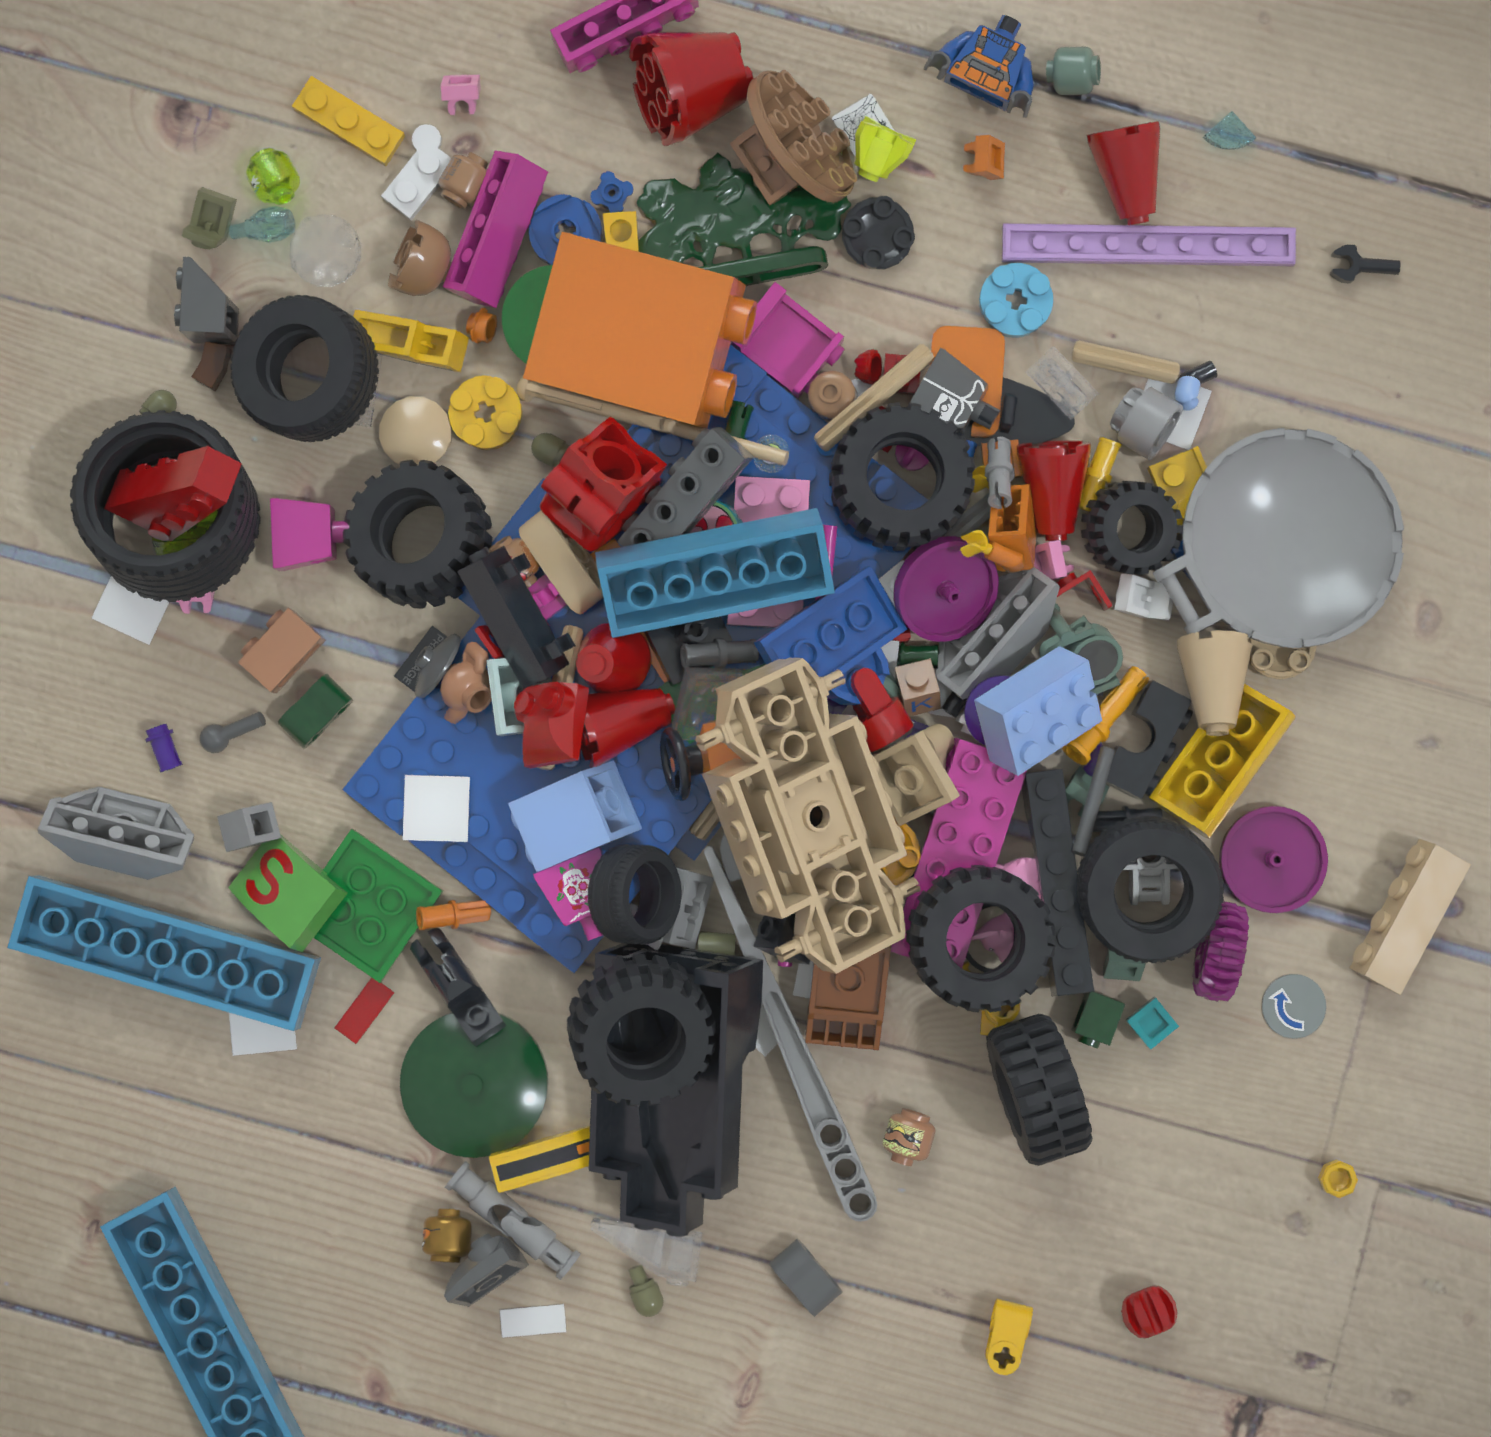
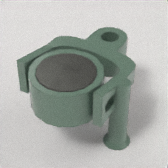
M1055 603L1050 625L1056 632V635L1041 644L1039 650L1040 658L1061 646L1089 660L1095 686L1090 691L1099 694L1121 685L1116 674L1122 666L1123 652L1121 646L1108 629L1099 624L1090 623L1084 615L1068 625L1060 614V607ZM1030 663L1027 664V665H1024V666L1020 669V671H1021L1022 669H1024L1025 667H1027L1028 665H1030Z

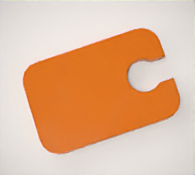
M942 326L938 328L932 337L931 352L934 358L939 349L942 348L988 384V390L982 401L1001 411L1005 339L1002 333L992 328ZM1000 412L990 430L974 422L972 424L971 437L988 438L993 436L998 431L1000 425Z

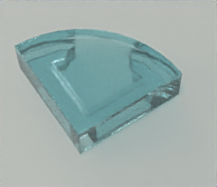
M1233 111L1203 137L1211 145L1226 150L1243 148L1256 139L1254 134Z

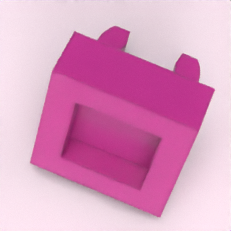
M546 574L528 588L546 621L568 606Z

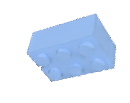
M1058 646L974 700L988 757L991 762L1019 776L1102 722L1097 695L1090 691L1095 686L1088 659Z

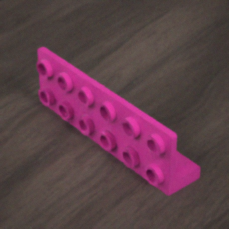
M954 738L953 750L947 754L945 770L960 796L952 802L935 809L921 857L913 876L919 882L916 886H920V892H916L906 898L903 907L905 938L891 945V952L909 957L908 952H910V944L906 942V930H910L911 921L908 918L911 909L916 910L920 902L917 898L923 890L927 892L933 886L932 881L940 875L945 877L951 874L950 870L958 867L964 869L971 868V865H984L991 868L996 866L1027 772L1026 770L1017 776L991 762L986 747L958 738ZM983 903L972 904L964 908L955 916L949 926L946 938L947 950L952 960L960 968L963 967Z

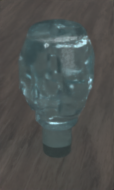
M273 206L259 210L249 219H246L244 223L230 225L229 234L233 240L248 237L249 239L271 243L282 241L293 234L296 224L290 209Z

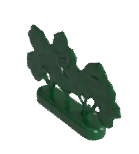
M718 152L699 169V185L696 189L681 184L675 178L651 180L646 183L643 188L644 193L638 198L637 206L641 208L647 218L656 222V225L638 240L639 252L679 263L694 257L703 262L704 266L698 268L735 277L746 286L813 274L826 269L829 264L824 248L809 246L795 249L794 245L806 233L812 234L816 239L824 241L836 239L842 230L841 215L851 206L847 196L838 202H827L815 197L800 185L775 204L769 205L759 188L754 186L752 174L742 168H732L730 161ZM792 216H801L802 219L798 230L793 229L791 230V236L787 235V224ZM812 220L814 223L813 227L806 229L807 221ZM774 224L782 226V233L779 234L773 229ZM758 234H772L781 240V252L753 257L750 241ZM695 241L700 242L703 252L694 249L693 243ZM719 246L737 248L742 252L743 259L713 264L716 248Z

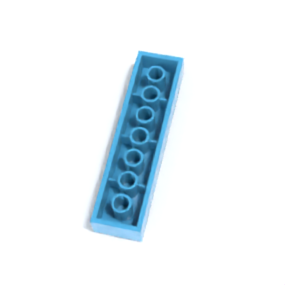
M40 875L28 876L7 947L291 1031L301 1028L321 961L319 956Z
M176 1186L100 1226L207 1436L304 1437Z

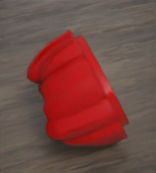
M874 349L867 350L858 355L854 360L856 364L854 375L863 383L873 385L881 376L882 358L878 351Z

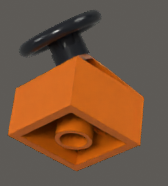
M716 720L704 723L699 735L714 729ZM672 727L665 728L661 734L660 756L664 777L671 794L679 801L686 800L690 794L691 776L700 774L703 776L704 773L733 759H741L724 743H718L705 751H701L697 744L685 747L680 734Z

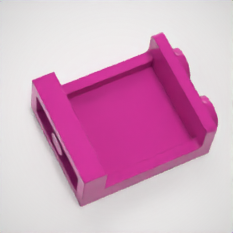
M774 282L757 304L754 326L746 345L735 342L730 344L799 399L803 392L808 394L811 382L818 376V373L826 363L832 367L843 354L845 349L841 344L844 341V336L839 332L837 334L787 296V290Z

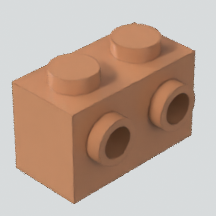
M287 608L285 612L281 609L278 610L268 620L266 626L269 629L260 639L253 637L243 647L240 653L244 656L238 662L266 689L275 694L283 688L326 641L321 634L290 608Z

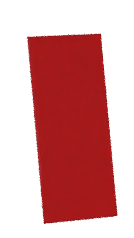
M371 978L334 1028L357 1044L395 992L383 983H379Z

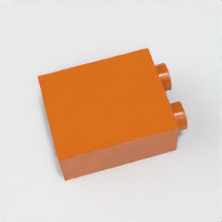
M561 232L523 378L706 429L708 428L711 415L726 418L730 411L737 386V375L723 371L730 343L735 342L746 345L755 322L757 302L743 298L746 285L735 277Z

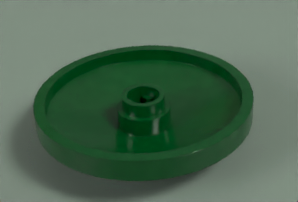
M453 1013L446 1014L422 1030L414 1039L405 1055L400 1074V1094L406 1115L415 1130L427 1142L446 1153L460 1157L478 1158L487 1157L491 1153L509 1149L520 1142L531 1131L544 1109L549 1083L544 1055L538 1043L527 1029L502 1013L499 1014L507 1026L477 1047L471 1042Z

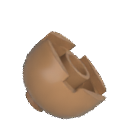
M416 219L414 221L415 228L409 227L396 253L393 263L397 264L399 269L397 276L390 273L388 286L404 294L425 296L436 290L440 282H445L452 263L450 262L451 248L449 241L439 230Z

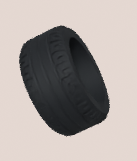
M618 845L606 851L597 861V864H595L588 885V906L596 928L608 939L618 943L642 945L656 942L669 932L680 910L682 897L680 877L672 859L663 850L650 845ZM636 872L640 882L641 895L637 912L633 917L629 903V890L632 878Z

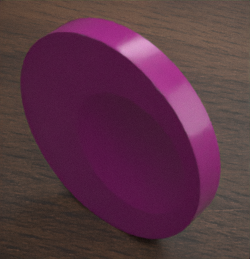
M944 536L921 545L905 560L896 577L894 585L895 608L904 624L916 635L926 640L945 642L969 634L986 619L996 601L999 580L994 562L986 559L982 552L972 557H965L961 553L960 548L968 545V543L961 539V537Z
M1268 806L1245 813L1230 826L1221 843L1219 866L1225 885L1241 903L1261 912L1283 913L1303 906L1319 891L1327 873L1328 852L1321 832L1309 818L1290 808Z

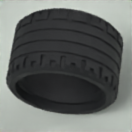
M157 410L154 413L150 411L142 412V415L136 416L134 414L124 421L120 420L114 423L113 427L105 429L99 438H95L91 442L90 448L84 451L82 460L76 466V475H73L72 478L73 486L70 489V497L73 502L70 504L74 524L78 528V533L83 542L117 583L132 593L137 592L140 597L160 602L163 599L168 602L179 600L184 602L190 601L193 597L200 598L210 591L218 590L217 587L227 584L233 575H237L241 571L240 567L242 564L247 563L248 556L255 548L254 541L259 535L258 529L261 517L258 513L260 511L258 495L243 465L240 467L227 503L219 508L216 518L207 532L192 545L178 552L165 555H142L125 549L115 541L113 529L114 513L104 508L119 470L127 468L135 472L137 465L147 463L150 466H154L158 463L159 459L166 457L177 460L180 453L206 446L240 462L232 446L224 436L221 437L218 430L208 425L207 422L201 419L197 421L192 415H184L176 411L166 413L165 410Z

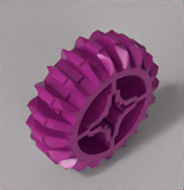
M1223 901L1221 903L1223 907L1221 912H1219L1220 916L1215 922L1214 929H1211L1210 935L1206 936V940L1202 943L1200 942L1195 950L1192 985L1195 994L1216 1002L1219 1000L1228 1002L1235 994L1236 988L1239 985V979L1242 976L1249 938V917L1246 908L1237 906L1236 903Z

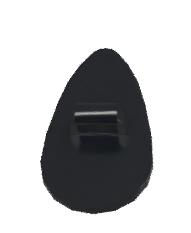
M1003 377L998 431L988 438L971 437L972 424L974 423L971 420L963 434H956L960 439L965 437L966 440L977 443V446H980L981 443H988L991 438L998 442L997 437H1005L1009 440L1018 439L1019 444L1030 442L1032 444H1039L1056 439L1071 431L1074 427L1075 419L1061 403L1051 396Z

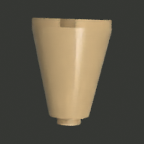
M1218 630L1211 631V636L1199 639V632L1187 634L1177 639V650L1197 724L1200 729L1206 730V735L1224 736L1229 734V729L1236 727L1252 648L1251 638L1248 639V635L1245 633Z

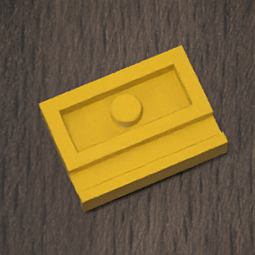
M1198 446L1147 468L1154 486L1164 489L1166 491L1164 496H1172L1176 501L1172 508L1180 510L1182 518L1177 519V525H1183L1190 495L1198 479L1207 468Z

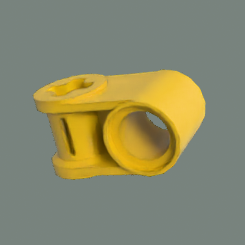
M1001 1299L995 1300L985 1350L987 1362L995 1373L1009 1375L1018 1369L1021 1363L1025 1340L1028 1337L1031 1326L1033 1307ZM1003 1347H1007V1351L1012 1356V1359H1005L1003 1365H999L994 1353H1001Z

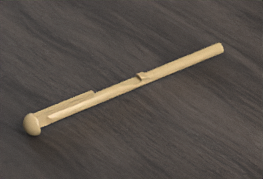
M523 377L517 383L518 396L525 402H530L533 397H538L546 401L608 418L611 416L619 421L692 441L705 429L551 386H542ZM732 436L754 458L783 466L788 462L789 451Z

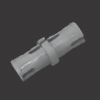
M997 437L998 449H995L994 438H991L987 443L988 464L985 467V477L989 482L988 504L993 508L1002 509L1001 497H1004L1005 508L1012 503L1011 481L1014 478V468L1010 460V440L1005 437Z

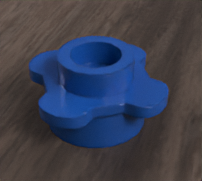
M606 171L600 176L601 183L598 188L591 192V201L595 205L601 204L610 213L622 212L627 197L633 194V185L629 181L622 182L615 178L613 172ZM610 190L616 192L614 196L608 194Z

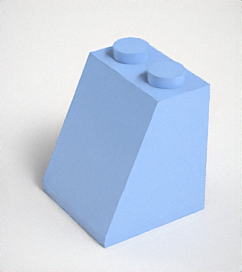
M614 760L580 771L508 803L512 822L520 831L526 846V856L530 863L534 865L536 872L550 868L642 829Z

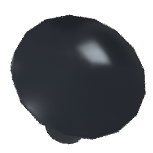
M888 196L871 197L858 202L847 213L842 225V241L847 253L857 264L869 269H887L899 264L908 255L915 240L914 226L909 214L899 203L894 202Z

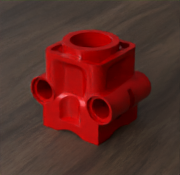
M610 416L589 435L577 440L567 448L560 463L548 474L541 485L546 494L540 503V509L565 534L574 539L584 549L596 551L622 531L623 524L636 513L640 505L645 503L648 494L661 484L662 479L660 476L667 464L653 452L637 444L628 434L627 430Z

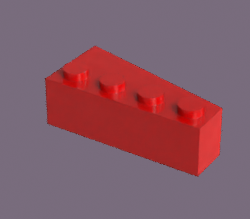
M206 446L180 453L177 460L168 457L159 459L157 466L154 467L144 463L137 465L135 472L127 468L119 470L104 509L148 530V534L155 539L171 542L227 503L242 463Z

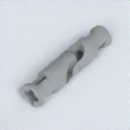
M465 1161L445 1188L448 1191L451 1189L456 1191L470 1203L469 1208L503 1234L512 1237L515 1243L534 1260H542L556 1272V1277L561 1280L581 1253L577 1250L572 1252L556 1239L554 1231L537 1219L529 1217L525 1209L505 1192L498 1193L494 1183L491 1181L485 1182L469 1169L470 1164ZM500 1204L511 1208L502 1221L497 1218L494 1212V1205Z

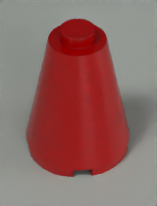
M1159 121L1087 135V143L1118 218L1127 219L1128 225L1149 222L1148 214L1156 213L1161 130Z
M1075 440L1046 441L1043 444H1039V448H1032V442L1017 445V456L1024 483L1030 484L1036 529L1038 534L1045 535L1046 541L1067 540V534L1075 532L1091 453L1090 442L1083 444V441Z
M609 622L603 623L590 630L583 638L578 650L576 667L578 673L588 686L598 693L636 690L644 682L652 663L651 650L647 640L640 632L612 638Z
M660 688L588 694L581 751L585 761L591 759L589 767L592 768L604 764L671 724V715L676 714V709L670 693L664 694Z

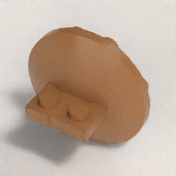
M771 70L763 71L752 79L748 86V102L755 124L729 144L744 167L748 168L754 177L755 184L768 204H775L799 185L815 197L827 202H838L850 194L854 183L857 181V176L847 150L850 146V140L840 128H836L830 134L822 133L818 124L830 115V109L824 100L820 97L814 99L802 86L795 82L792 75L786 70H782L780 73Z

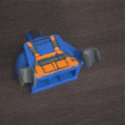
M1002 15L995 30L980 25L975 32L965 31L947 42L939 51L931 53L924 66V70H927L928 67L937 68L939 70L938 80H941L946 73L945 83L1003 111H1007V113H1011L1012 108L1017 107L1024 111V118L1028 116L1034 88L1031 61L1024 56L1026 47L1014 40L1021 27V23L1016 19Z

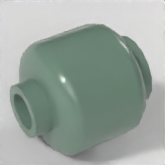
M1086 46L1058 48L1053 60H1048L1046 64L1047 83H1053L1055 91L1060 95L1090 94L1094 85L1100 84V56L1094 55L1092 49Z

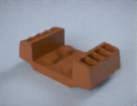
M891 945L837 974L823 971L816 964H813L805 1043L879 1051Z

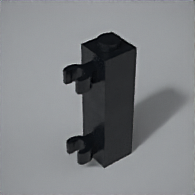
M486 546L468 556L470 564L457 572L523 690L550 678L568 666L570 663L564 652L576 645L569 633L555 638L522 579L520 572L531 567L525 553L511 559L505 546L492 552Z

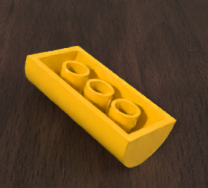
M1244 684L1236 727L1229 729V734L1224 736L1206 735V730L1198 728L1149 798L1182 824L1203 837L1210 839L1293 723L1296 716L1291 710Z

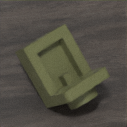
M204 187L200 188L197 192L190 224L183 229L182 237L192 240L191 243L194 246L202 249H213L220 246L227 240L237 199Z

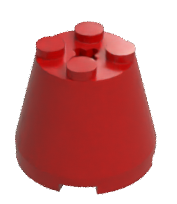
M725 32L648 33L635 37L632 40L629 58L632 62L636 61L637 66L635 70L637 82L632 83L635 97L651 134L658 132L661 135L663 146L684 141L745 103L748 86L754 78L751 69L748 66L744 67L740 54L741 43L735 32L729 34Z

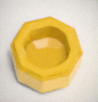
M1337 1159L1324 1164L1318 1177L1323 1191L1338 1198L1353 1193L1358 1181L1353 1166Z

